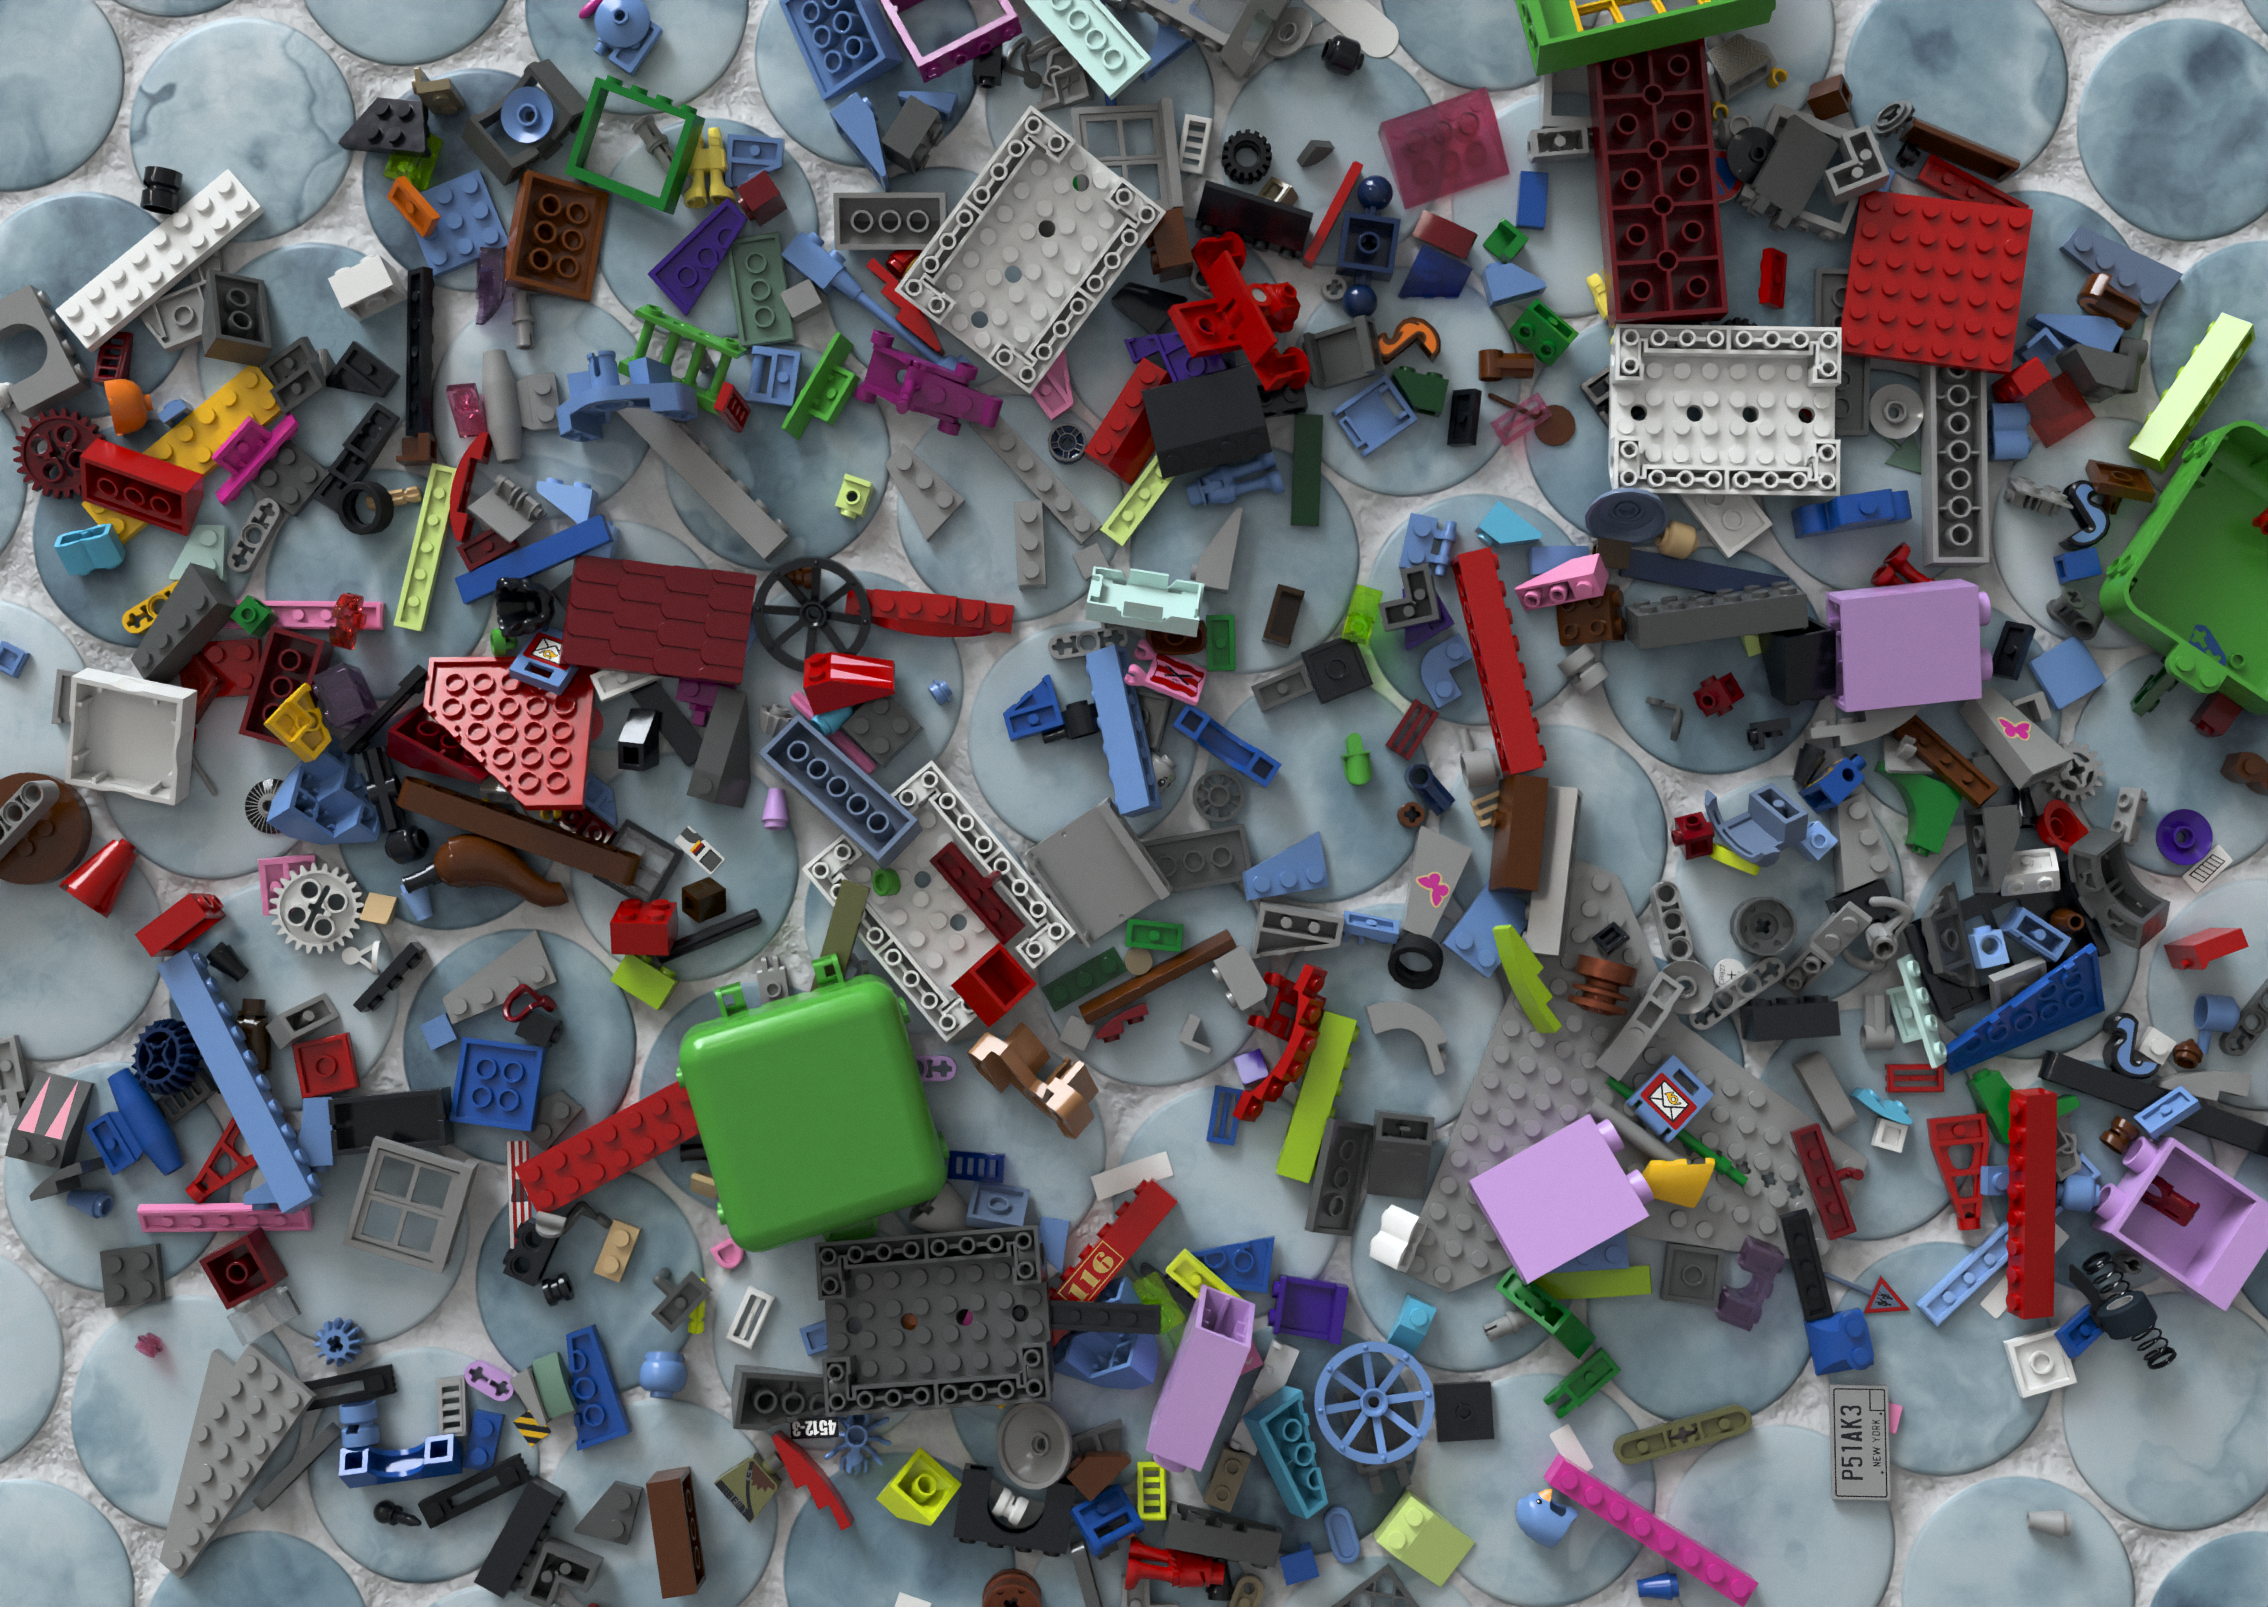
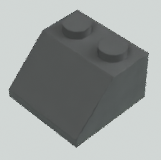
M2077 343L2057 355L2056 363L2076 395L2084 396L2088 402L2101 403L2124 390L2132 357Z

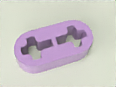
M476 1360L465 1369L464 1378L466 1382L494 1400L506 1401L516 1393L510 1384L513 1376L488 1361ZM482 1367V1374L488 1377L489 1380L484 1377L476 1380L474 1378L476 1373L472 1370ZM493 1381L499 1384L506 1381V1388L509 1389V1392L505 1391L503 1394H500L498 1392L500 1387L493 1383Z

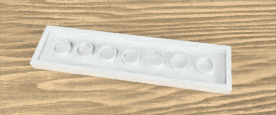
M227 169L178 209V213L172 214L55 311L82 344L93 353L264 213L265 210L234 174Z

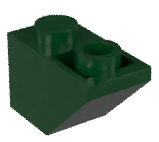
M1400 366L1399 369L1394 368L1391 374V381L1413 412L1439 418L1443 410L1449 380L1443 379L1442 374L1427 372L1425 375L1415 373L1416 369L1412 367Z

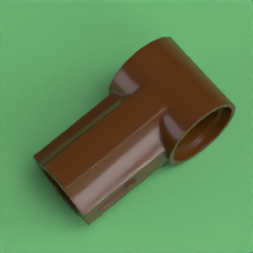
M1486 349L1478 352L1479 381L1497 382L1502 381L1503 378H1533V353H1503L1502 350Z

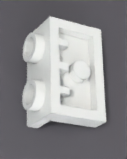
M2055 847L2013 852L2001 886L2002 896L2060 890V873Z

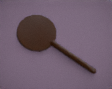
M1488 394L1490 399L1535 419V434L1546 445H1563L1574 434V417L1563 406H1546L1536 414L1495 394Z

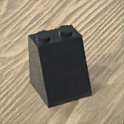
M1808 617V627L1758 634L1772 697L1783 702L1784 705L1794 706L1800 704V701L1808 699L1822 700L1827 695L1836 694L1835 629Z

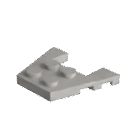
M220 249L197 267L201 277L200 282L160 297L138 315L167 352L171 353L202 341L206 276L208 269L222 271V252Z

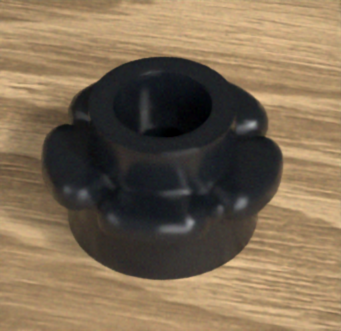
M1907 141L1899 150L1895 161L1900 163L1902 168H1905L1907 165L1912 167L1921 154L1917 150L1919 144L1915 143L1914 145Z

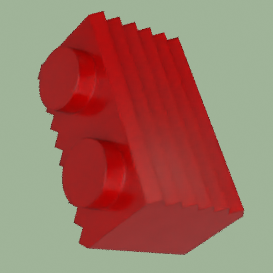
M2034 357L2016 367L2009 375H2005L1991 385L1993 396L1998 403H2016L2051 381L2052 376L2040 359Z

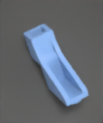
M547 478L546 482L537 481L536 489L538 493L577 524L595 517L598 493L591 489L590 484L574 482V486L563 485V480ZM607 520L614 541L582 556L588 555L616 559L620 530L613 526V522Z

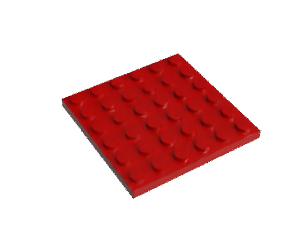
M1872 191L1861 195L1858 201L1840 325L1842 327L1841 354L2009 375L2011 372L2033 209L1882 191Z

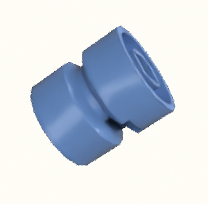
M361 1400L339 1406L340 1422L345 1424V1427L341 1430L343 1447H362L381 1441L379 1424L374 1422L378 1418L377 1400Z

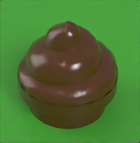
M2194 1039L2181 1042L2174 1047L2172 1052L2175 1064L2180 1067L2194 1069L2202 1062L2203 1052L2198 1044L2194 1042Z

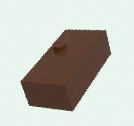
M1514 774L1499 780L1498 805L1491 818L1494 837L1488 891L1518 895L1538 891L1549 778Z
M690 1466L656 1471L646 1483L662 1599L697 1594L706 1580Z

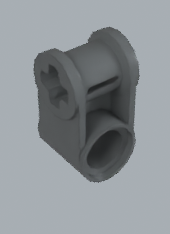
M2066 587L2059 598L2051 600L2046 604L2048 615L2068 629L2075 637L2082 640L2094 638L2104 619L2101 608L2074 587Z

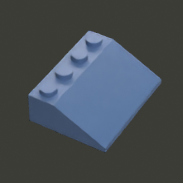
M876 0L779 1L824 101L876 79L903 62Z

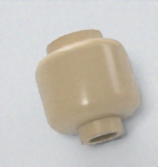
M1670 520L1664 532L1655 538V544L1658 546L1661 554L1683 560L1697 550L1699 538L1694 526Z

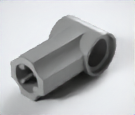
M1863 995L1864 1025L1860 1028V1044L1862 1049L1892 1050L1895 1044V1032L1890 1024V996Z

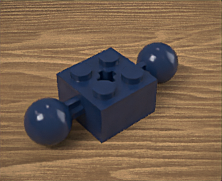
M1378 175L1365 178L1358 187L1357 197L1362 207L1365 208L1364 214L1345 211L1342 221L1335 275L1355 277L1354 285L1349 287L1342 297L1343 310L1352 319L1361 315L1370 317L1375 312L1378 301L1376 293L1370 288L1371 280L1390 282L1394 270L1401 219L1380 216L1381 210L1385 209L1392 200L1393 189L1386 178ZM1365 243L1370 244L1371 251L1363 248Z

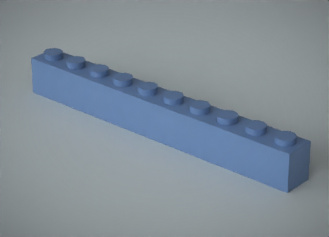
M185 949L159 964L157 968L281 1212L284 1214H294L323 1197L320 1190L322 1184L317 1175L311 1173L307 1165L309 1163L308 1156L303 1149L298 1147L295 1141L296 1133L292 1126L285 1122L282 1116L284 1111L277 1099H273L269 1091L271 1088L270 1082L265 1075L260 1073L257 1067L258 1059L250 1049L248 1050L244 1042L246 1036L243 1030L238 1025H235L231 1017L233 1015L232 1008L226 1001H223L219 993L221 991L219 983L214 977L210 976L207 970L208 962L200 952Z

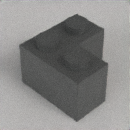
M1427 563L1401 569L1400 572L1406 597L1378 604L1384 631L1392 632L1441 621L1442 616L1431 565Z
M551 1537L543 1546L523 1599L542 1607H552L558 1599L563 1584L587 1593L596 1580L604 1557Z

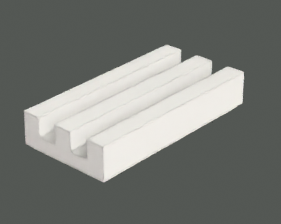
M750 1285L726 1339L752 1349L776 1296L769 1295L765 1291L758 1290ZM753 1294L757 1296L738 1337L734 1335ZM762 1299L766 1300L767 1302L749 1341L744 1340Z

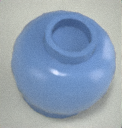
M672 1352L646 1353L644 1356L646 1361L643 1362L639 1371L640 1386L643 1390L650 1392V1398L673 1399V1393L683 1390L688 1378L687 1367L683 1363L685 1361L684 1354Z

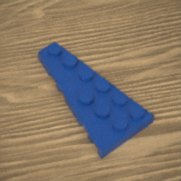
M2089 943L1947 1044V1062L1944 1065L1950 1075L2105 1011L2097 948L2092 943Z

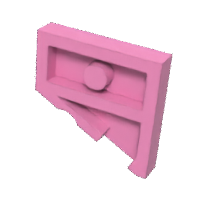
M1065 348L1031 392V395L1051 422L1074 406Z
M315 854L258 859L263 916L273 915L269 914V911L277 908V905L271 903L270 899L279 898V895L273 890L275 887L282 889L285 887L280 879L285 878L290 881L289 871L293 870L299 875L301 865H304L307 871H309L312 863L315 861Z

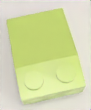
M1409 1489L1405 1491L1373 1533L1377 1543L1440 1588L1475 1544L1474 1540Z

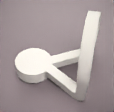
M381 940L375 941L374 944L361 951L356 947H347L342 952V960L349 965L361 962L372 970V974L379 975L377 957ZM372 951V962L370 963L361 956Z

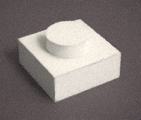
M2148 1027L2135 1047V1051L2151 1062L2161 1064L2162 1066L2177 1042L2154 1027Z
M1878 1118L1871 1145L1901 1153L1908 1126Z

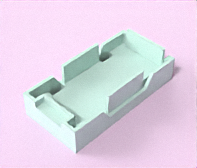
M1094 566L1087 598L1085 620L1197 637L1205 584L1177 579L1168 587L1169 574L1130 568L1129 580H1127L1121 570Z

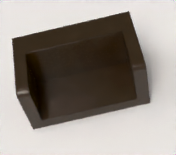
M1281 584L1277 585L1262 637L1263 642L1289 648L1305 591Z

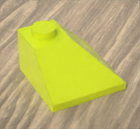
M919 1447L888 1482L876 1499L897 1518L931 1526L960 1488L961 1483Z

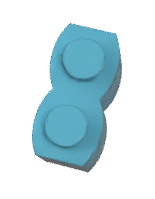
M101 524L86 530L65 533L57 537L54 545L69 575L78 574L84 576L93 572L95 568H116L123 562L126 550L112 524Z

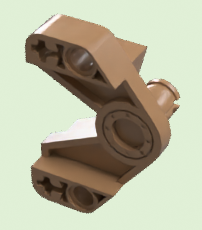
M1022 1022L1004 1041L986 1031L968 1051L967 1054L977 1071L1000 1093L1011 1083L1041 1112L1056 1122L1064 1137L1076 1139L1094 1119V1114L1088 1104L1099 1090L1085 1064L1078 1060L1077 1063L1074 1062L1071 1065L1070 1058L1066 1057L1063 1063L1058 1065L1051 1075L1042 1082L1035 1075L1051 1057L1044 1045Z

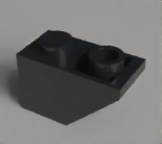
M631 708L618 740V769L646 771L659 765V710Z

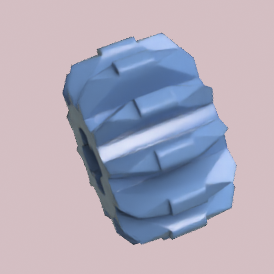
M338 1317L334 1319V1322H325L323 1324L324 1330L320 1329L316 1332V1335L321 1340L316 1341L313 1346L321 1347L322 1351L317 1354V1357L321 1358L326 1355V1365H331L335 1361L337 1367H342L345 1365V1362H354L356 1360L355 1355L362 1353L363 1349L358 1344L363 1343L365 1338L357 1336L362 1327L358 1326L352 1329L353 1320L348 1319L344 1323L343 1319ZM337 1337L341 1338L340 1343L343 1345L342 1347L338 1346L339 1341L336 1339Z

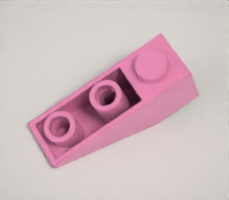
M1598 553L1571 559L1515 587V591L1524 611L1603 596L1609 574Z

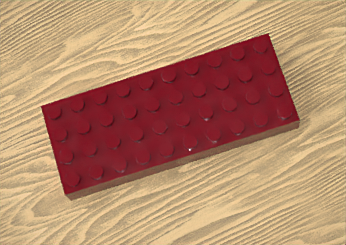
M1704 38L1588 64L1587 75L1609 328H1615L1616 324L1665 325L1720 321L1728 313Z

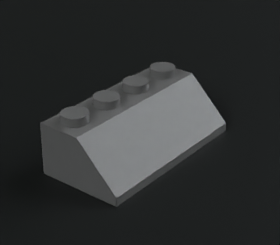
M948 192L833 193L835 250H924L948 218Z

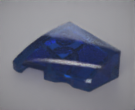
M1422 245L1398 294V298L1424 297V299H1433L1435 297H1444L1446 299H1458L1473 268Z

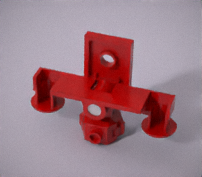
M1229 231L1225 232L1219 239L1216 237L1200 239L1191 250L1192 257L1215 298L1175 304L1167 311L1192 359L1244 350L1265 391L1281 389L1285 383L1293 389L1304 387L1311 373L1310 362L1304 351L1297 347H1289L1280 355L1278 349L1273 348L1278 343L1274 332L1280 334L1291 332L1294 322L1298 318L1301 305L1296 297V289L1288 282L1278 284L1251 283L1247 286L1240 273L1246 262V246L1243 239L1237 233ZM1200 325L1204 326L1208 332L1203 330Z

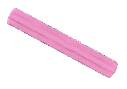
M797 691L789 701L810 721L814 716L809 701L802 692ZM841 729L832 735L826 736L867 775H870L876 769L877 764Z

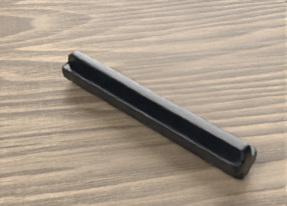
M752 909L674 942L668 956L656 955V958L660 964H664L762 923L761 915L757 909Z

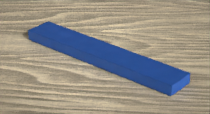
M599 514L456 577L455 581L463 604L469 605L496 593V582L499 578L529 579L577 556L609 544L614 540L605 515Z

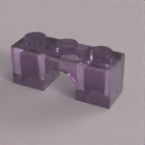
M1747 1235L1736 1261L1742 1270L1752 1273V1279L1743 1288H1732L1724 1284L1719 1295L1718 1307H1714L1713 1310L1719 1320L1751 1331L1753 1324H1757L1761 1318V1307L1764 1300L1768 1299L1772 1294L1774 1278L1776 1274H1780L1783 1270L1785 1258L1778 1246Z

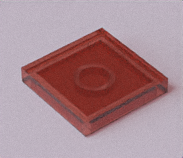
M2066 371L2051 379V381L2038 388L2028 397L2016 402H2025L2026 409L2030 411V425L2045 448L2050 447L2096 418Z

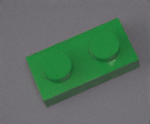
M1206 615L1207 672L1235 671L1234 615Z
M1128 919L1125 946L1181 952L1184 924Z

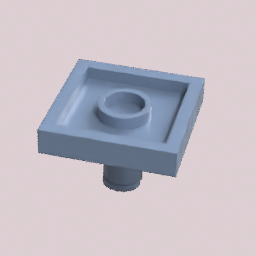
M975 1180L965 1225L984 1229L1023 1226L1030 1189Z

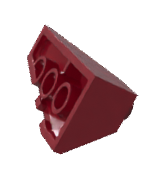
M423 703L388 730L387 756L410 768L477 784H482L491 776L425 711Z

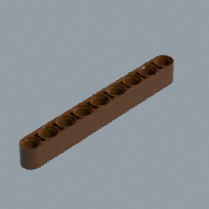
M404 777L396 803L399 807L623 885H634L642 860L641 856L630 851L416 777Z

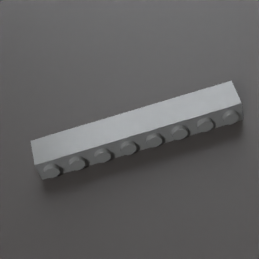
M629 380L625 385H630L631 380ZM625 408L616 410L767 563L792 540L786 534L790 529L779 518L773 521L767 515L770 509L759 498L754 502L747 495L751 490L740 479L734 482L728 476L731 470L720 459L715 463L708 456L711 450L701 440L695 443L689 437L692 433L691 430L683 422L676 424L671 418L653 413L651 409Z

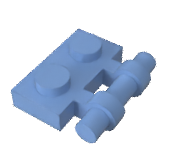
M623 13L618 14L616 16V20L621 21L625 18V14ZM650 21V28L646 37L639 44L630 48L612 47L599 36L597 39L599 43L593 51L603 57L608 49L612 50L608 60L633 77L662 35L663 30Z
M1411 513L1398 568L1405 569L1428 563L1436 565L1435 576L1445 577L1447 567H1450L1452 562L1450 553L1452 544L1456 543L1457 534L1455 533L1457 523L1446 521L1445 529L1441 531L1436 529L1438 518ZM1434 539L1442 541L1439 555L1431 554Z

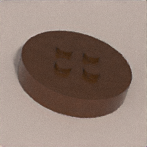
M30 772L12 774L0 779V809L23 784L29 781L51 780L57 784L60 791L57 802L0 861V879L24 885L48 884L71 873L84 858L92 836L91 815L80 793L73 786L65 783L64 780L52 775Z

